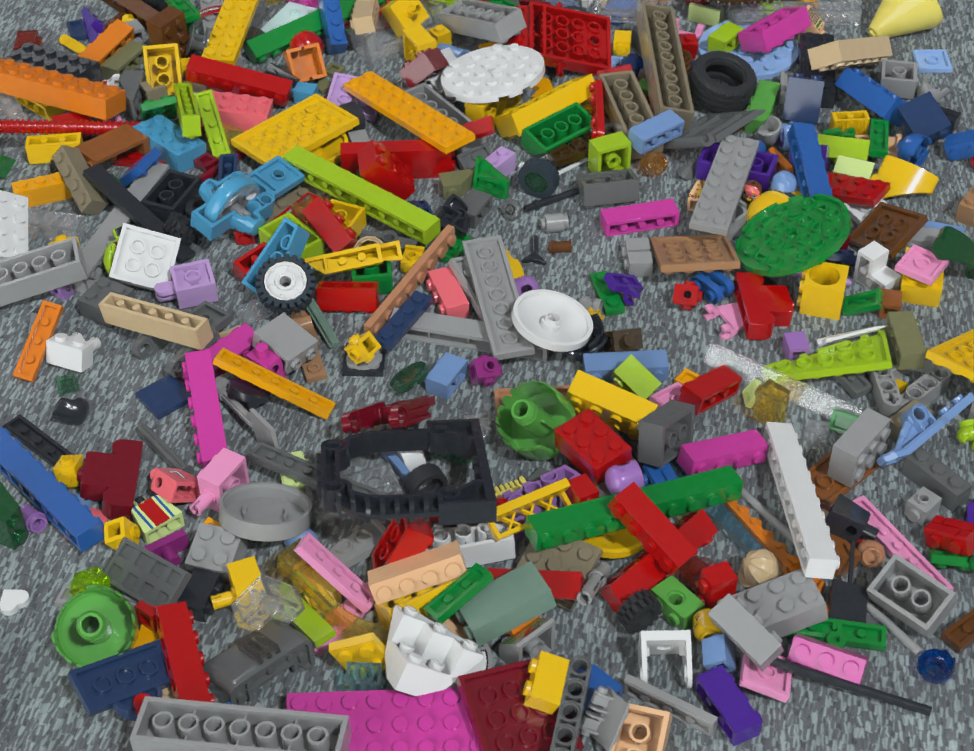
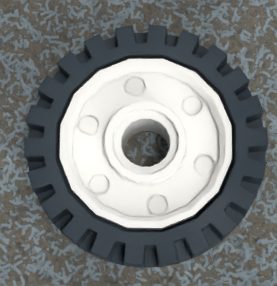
M281 254L276 255V259L271 257L268 263L265 261L262 264V268H259L258 274H256V291L260 302L264 304L266 309L270 308L273 313L277 311L279 315L284 312L287 315H292L291 312L293 311L296 314L300 312V309H306L307 304L310 305L316 291V279L309 263H305V260L302 258L298 259L296 255L290 257L289 254H285L284 257H281ZM283 283H290L289 286H282Z

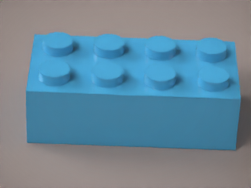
M161 114L132 126L149 137L150 151L157 147L162 153L157 159L160 162L162 160L165 161L171 170L185 172L195 167L194 159L206 153V143L199 138L188 139L183 137L181 127Z

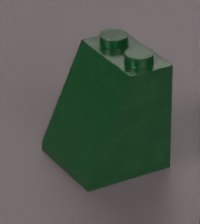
M0 481V544L16 550L20 544L22 545L27 541L29 533L19 504Z

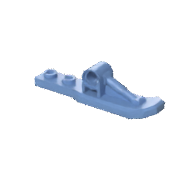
M972 392L965 396L959 394L950 401L952 403L950 407L946 405L937 412L939 415L937 418H934L930 411L922 404H916L904 411L900 417L903 426L898 435L896 445L890 452L877 458L876 462L878 465L884 467L894 464L914 452L974 401Z

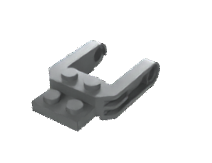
M207 301L202 302L190 312H187L186 309L179 310L208 318L214 338L205 348L214 345L221 338L219 331L233 321L232 314ZM143 334L134 341L132 353L141 359H147L171 341ZM146 344L145 350L140 353L142 345ZM184 346L176 352V355L169 359L166 367H164L165 372L174 378H180L183 376L182 362L186 361L185 353L200 350ZM179 362L178 368L173 371L174 365Z

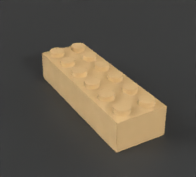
M889 35L837 40L807 49L811 69H819V72L841 70L846 67H865L875 62H882V59L893 56Z

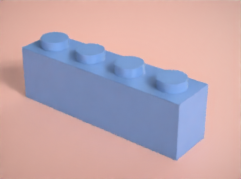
M665 349L583 354L582 367L583 372L605 382L614 383L611 376L613 371L632 354L661 382L668 380L669 364Z

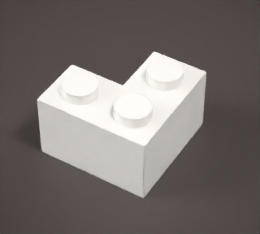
M876 241L858 250L853 280L868 290L879 288L898 290L901 275L886 266L889 250Z

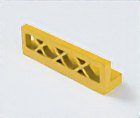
M567 478L497 506V522L502 521L508 524L506 532L500 534L495 522L486 523L495 541H500L525 530V523L521 524L514 521L515 514L517 513L525 516L535 514L533 509L536 505L546 508L545 511L556 509L558 507L551 505L553 498L557 496L560 497L564 506L572 505L565 493L571 486Z

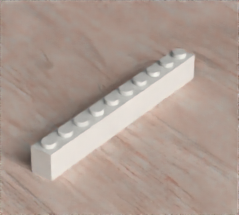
M766 422L763 438L770 445L767 457L804 577L833 579L835 570H838L840 566V557L836 555L835 543L831 540L830 528L825 522V513L821 511L820 499L816 496L815 484H812L811 472L807 469L806 458L802 455V446L798 443V434L794 431L791 423Z

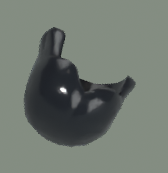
M62 397L54 408L52 419L74 426L81 425L88 417L89 403L81 397L75 400Z

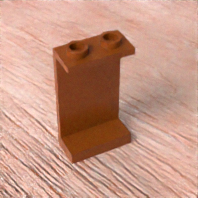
M124 124L77 145L75 148L80 149L90 168L132 148L145 155L150 151L148 136L130 125Z

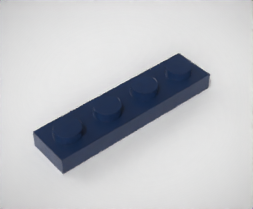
M415 290L375 335V339L382 346L381 348L391 352L431 306L433 297Z

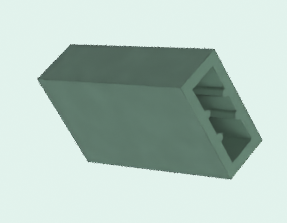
M532 561L493 580L455 612V615L460 625L465 623L466 626L463 629L468 639L472 640L474 638L478 647L557 605L550 588Z

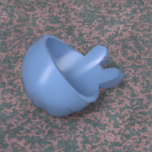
M779 171L772 178L769 191H797L799 189L798 179L789 171Z

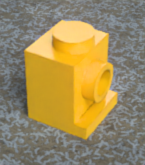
M405 245L403 260L400 261L401 273L407 274L423 255L425 247Z

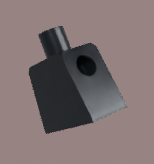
M839 493L825 519L826 525L830 528V533L849 542L855 541L857 543L860 536L874 540L879 532V529L868 524L871 516L869 511Z

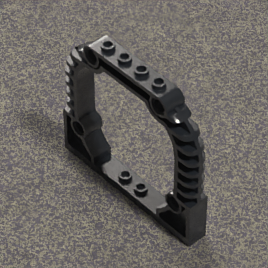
M479 418L427 420L426 428H418V424H413V429H405L403 427L392 430L391 425H387V430H379L378 426H374V431L365 432V427H362L361 433L352 435V430L348 431V437L339 440L338 435L335 439L323 441L321 443V453H316L317 499H322V508L326 512H337L342 517L341 511L350 514L353 521H356V517L366 518L367 524H371V519H380L381 524H386V519H395V524H400L401 518H409L410 523H415V518L421 517L424 518V522H429V517H438L439 525L497 522V500ZM428 450L433 454L452 453L463 458H472L475 480L460 487H442L433 493L375 495L352 490L351 482L340 478V471L350 467L351 459L364 454Z

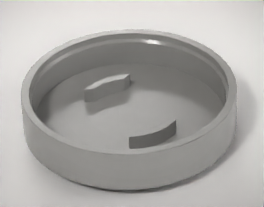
M274 482L245 483L228 489L220 497L219 522L221 526L229 533L244 539L266 542L287 540L301 535L311 524L312 502L310 498L301 490L289 485Z

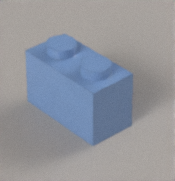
M446 352L441 359L437 360L434 368L425 375L426 391L448 400L468 375V360Z

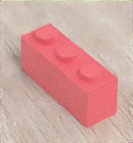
M448 266L428 271L426 287L428 291H432L434 304L438 303L439 314L460 318L470 317L469 302L451 268Z

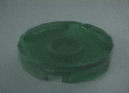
M419 361L404 367L392 378L390 382L391 388L396 393H404L411 390L414 383L417 382L419 384L423 382L429 373L426 363Z

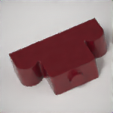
M116 440L112 444L111 454L88 451L84 467H79L77 480L81 481L80 497L102 501V514L108 519L114 520L124 516L131 521V510L135 499L143 441Z

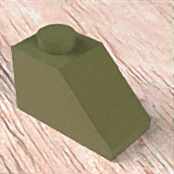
M475 168L439 173V187L443 199L447 200L452 193L459 198L463 197L473 187Z

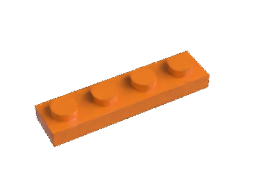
M45 300L42 301L13 372L15 378L34 383L46 355V340L53 337L64 310L63 306Z

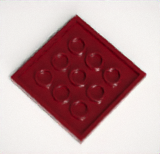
M531 659L457 677L456 683L480 751H550L559 707L551 715L524 706L525 695H522L526 681L530 679L531 673L528 672V666ZM572 714L565 715L566 718L573 719ZM580 734L578 738L576 751H582L584 749V745L581 740ZM567 737L559 739L561 742L564 743L571 741V739Z

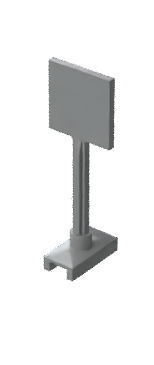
M227 372L216 377L218 398L224 401L247 425L254 429L258 443L261 441L279 449L275 429L254 408L249 409V413L237 400H232L227 396L229 383L232 379L237 378V376Z

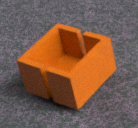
M319 42L282 52L287 72L299 78V82H308L327 77Z

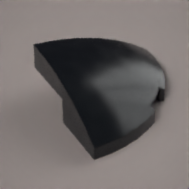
M454 193L443 204L441 212L436 217L440 218L441 231L447 225L455 227V235L466 236L470 230L471 216L468 217V207L465 202Z

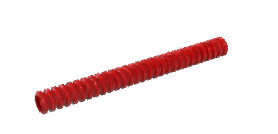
M0 118V135L2 133H5V135L7 133H11V135L13 133L17 135L19 133H22V135H25V133H28V135H31V133H34V135L45 133L48 135L81 132L82 136L83 134H86V136L97 134L99 136L121 125L128 124L132 127L140 122L132 120L131 122H128V120L125 122L122 120L120 122H117V120H114V122H111V120H108V122L105 120L103 122H100V120H97V122L85 120L83 122V120L71 121V119L65 121V119L62 121L59 119L57 121H54V119H51V121H48V119H45V121H42V119H39V121H36V119L34 121L22 119L21 121L19 119L7 120V118L1 120Z

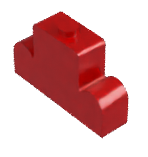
M736 272L734 294L743 321L746 339H769L772 336L774 327L790 326L794 311V301L790 299L787 287L784 285H763L764 278L761 275L754 274L753 272Z

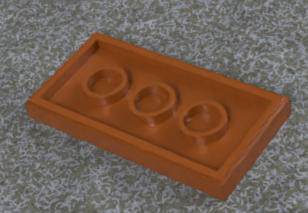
M832 451L811 466L808 471L811 472L812 484H815V493L819 497L820 503L831 506L834 504L839 493L842 495L847 494L881 466L875 461L871 469L867 468L865 470L863 478L859 482L856 481L850 488L827 476Z

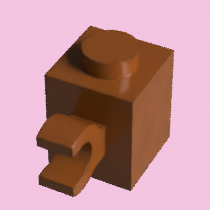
M881 289L884 292V296H882V309H879L878 318L887 319L888 312L901 311L902 291Z

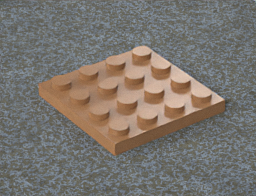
M706 234L650 237V246L661 273H694L695 271L713 272L715 270L733 271L734 269H740V260L727 236Z

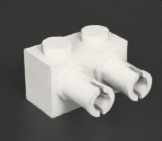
M77 332L70 336H67L65 333H57L46 340V363L82 373L92 366L93 351L101 347V341L97 337H92L85 341L82 334H77Z

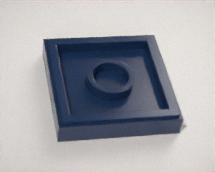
M170 375L135 393L136 398L158 420L187 405L188 397H192L191 393L187 392L186 388Z

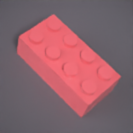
M212 90L224 130L245 132L273 117V99ZM200 115L201 127H204L203 121H202V118H201V115Z

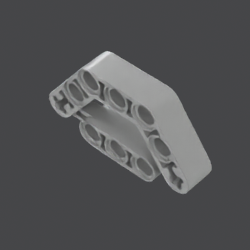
M925 346V348H928V350L933 348L931 346ZM891 352L892 368L884 371H872L870 383L873 385L872 392L880 414L890 418L914 399L925 406L948 389L951 376L955 374L944 366L933 364L929 359L925 360L923 369L898 370L893 352ZM909 371L925 373L909 385L903 394H900L896 383L897 379Z

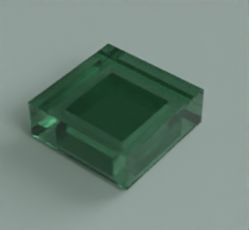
M76 372L55 377L59 396L80 391Z

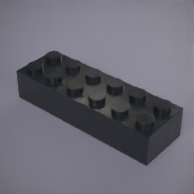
M800 33L798 73H803L804 77L810 78L811 75L822 76V79L825 80L821 108L833 109L836 95L835 70L819 72V69L812 70L807 49L834 42V35L828 33Z
M30 42L23 44L21 48L12 51L10 55L4 58L13 59L18 63H28L34 67L40 66L49 71L56 70L61 74H72L77 78H87L93 82L104 80L98 61Z

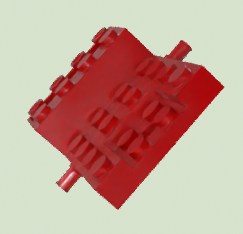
M530 1L529 5L515 6L521 9L527 27L521 30L520 34L510 37L504 45L516 43L519 46L536 50L542 55L545 66L556 68L557 77L564 76L563 69L596 76V71L611 68L610 17L563 8V3L560 4V2L553 6Z

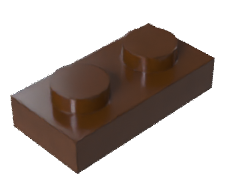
M974 609L941 634V639L958 653H961L974 643Z

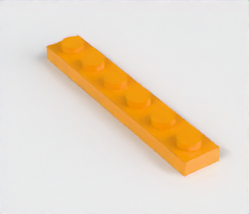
M225 348L219 351L212 363L220 369L228 371L240 379L265 389L277 397L285 399L297 407L303 408L326 420L335 408V402Z

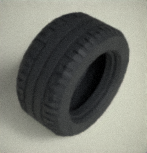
M711 51L699 56L695 60L688 83L691 98L700 107L712 113L742 111L748 106L757 85V77L751 65L741 57L729 52ZM713 79L726 82L730 86H725L720 83H717Z

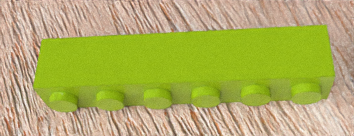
M191 82L173 83L174 96H176L178 102L177 115L182 135L188 139L197 138V136H201V122Z

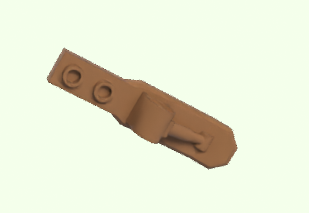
M300 309V312L296 314L293 311L291 312L292 315H287L318 340L307 309ZM319 340L317 355L312 360H308L301 365L307 384L327 379V373L318 351Z

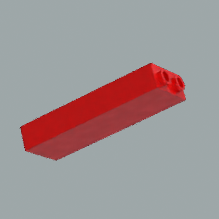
M423 139L376 141L377 143H382L390 153L396 154L404 164L407 163L411 166L413 179L439 178V173L455 171V160H451V157H455V150L445 154ZM369 142L341 143L340 156L342 168L356 175V170H359L357 152Z

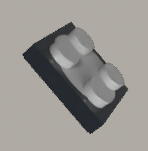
M380 348L374 354L375 357L368 363L361 362L357 365L348 357L345 351L342 376L383 377L387 350Z

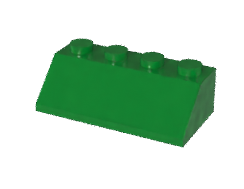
M575 102L524 128L520 145L530 155L546 154L592 130V115L579 103Z

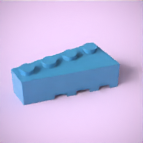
M285 217L241 283L257 294L256 274H258L259 268H262V264L265 261L268 263L271 257L276 259V255L280 254L281 257H284L285 254H289L290 257L296 255L300 259L310 233ZM283 283L282 286H289L290 283Z

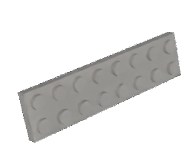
M728 135L721 140L691 217L689 229L727 236L760 141L734 135Z
M501 235L462 241L492 355L498 360L535 354L534 344L517 331L512 321V309L519 294Z

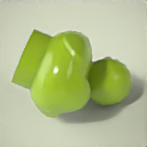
M974 419L961 421L958 423L959 429L956 433V438L962 444L973 441L971 449L974 451Z

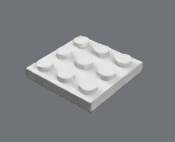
M123 223L108 279L155 291L154 286L157 283L171 280L170 266L175 264L181 239Z

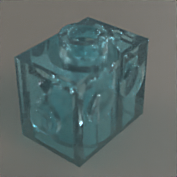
M347 662L346 674L342 677L345 691L383 689L385 677L382 675V663Z

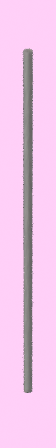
M743 488L741 498L794 545L790 529ZM834 575L833 577L835 579L847 582V580H845L842 576L836 577ZM869 600L867 601V612L882 626H887V630L916 657L923 653L924 650Z

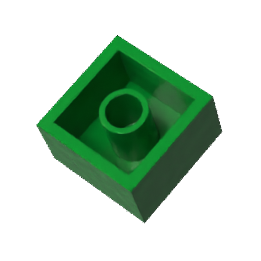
M383 261V264L352 270V280L379 282V294L391 293L393 290L391 261Z

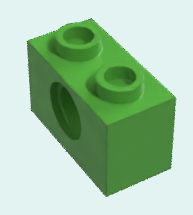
M673 575L651 589V593L662 604L663 609L661 611L667 618L668 623L680 630H686L692 626L693 616L705 608V603Z

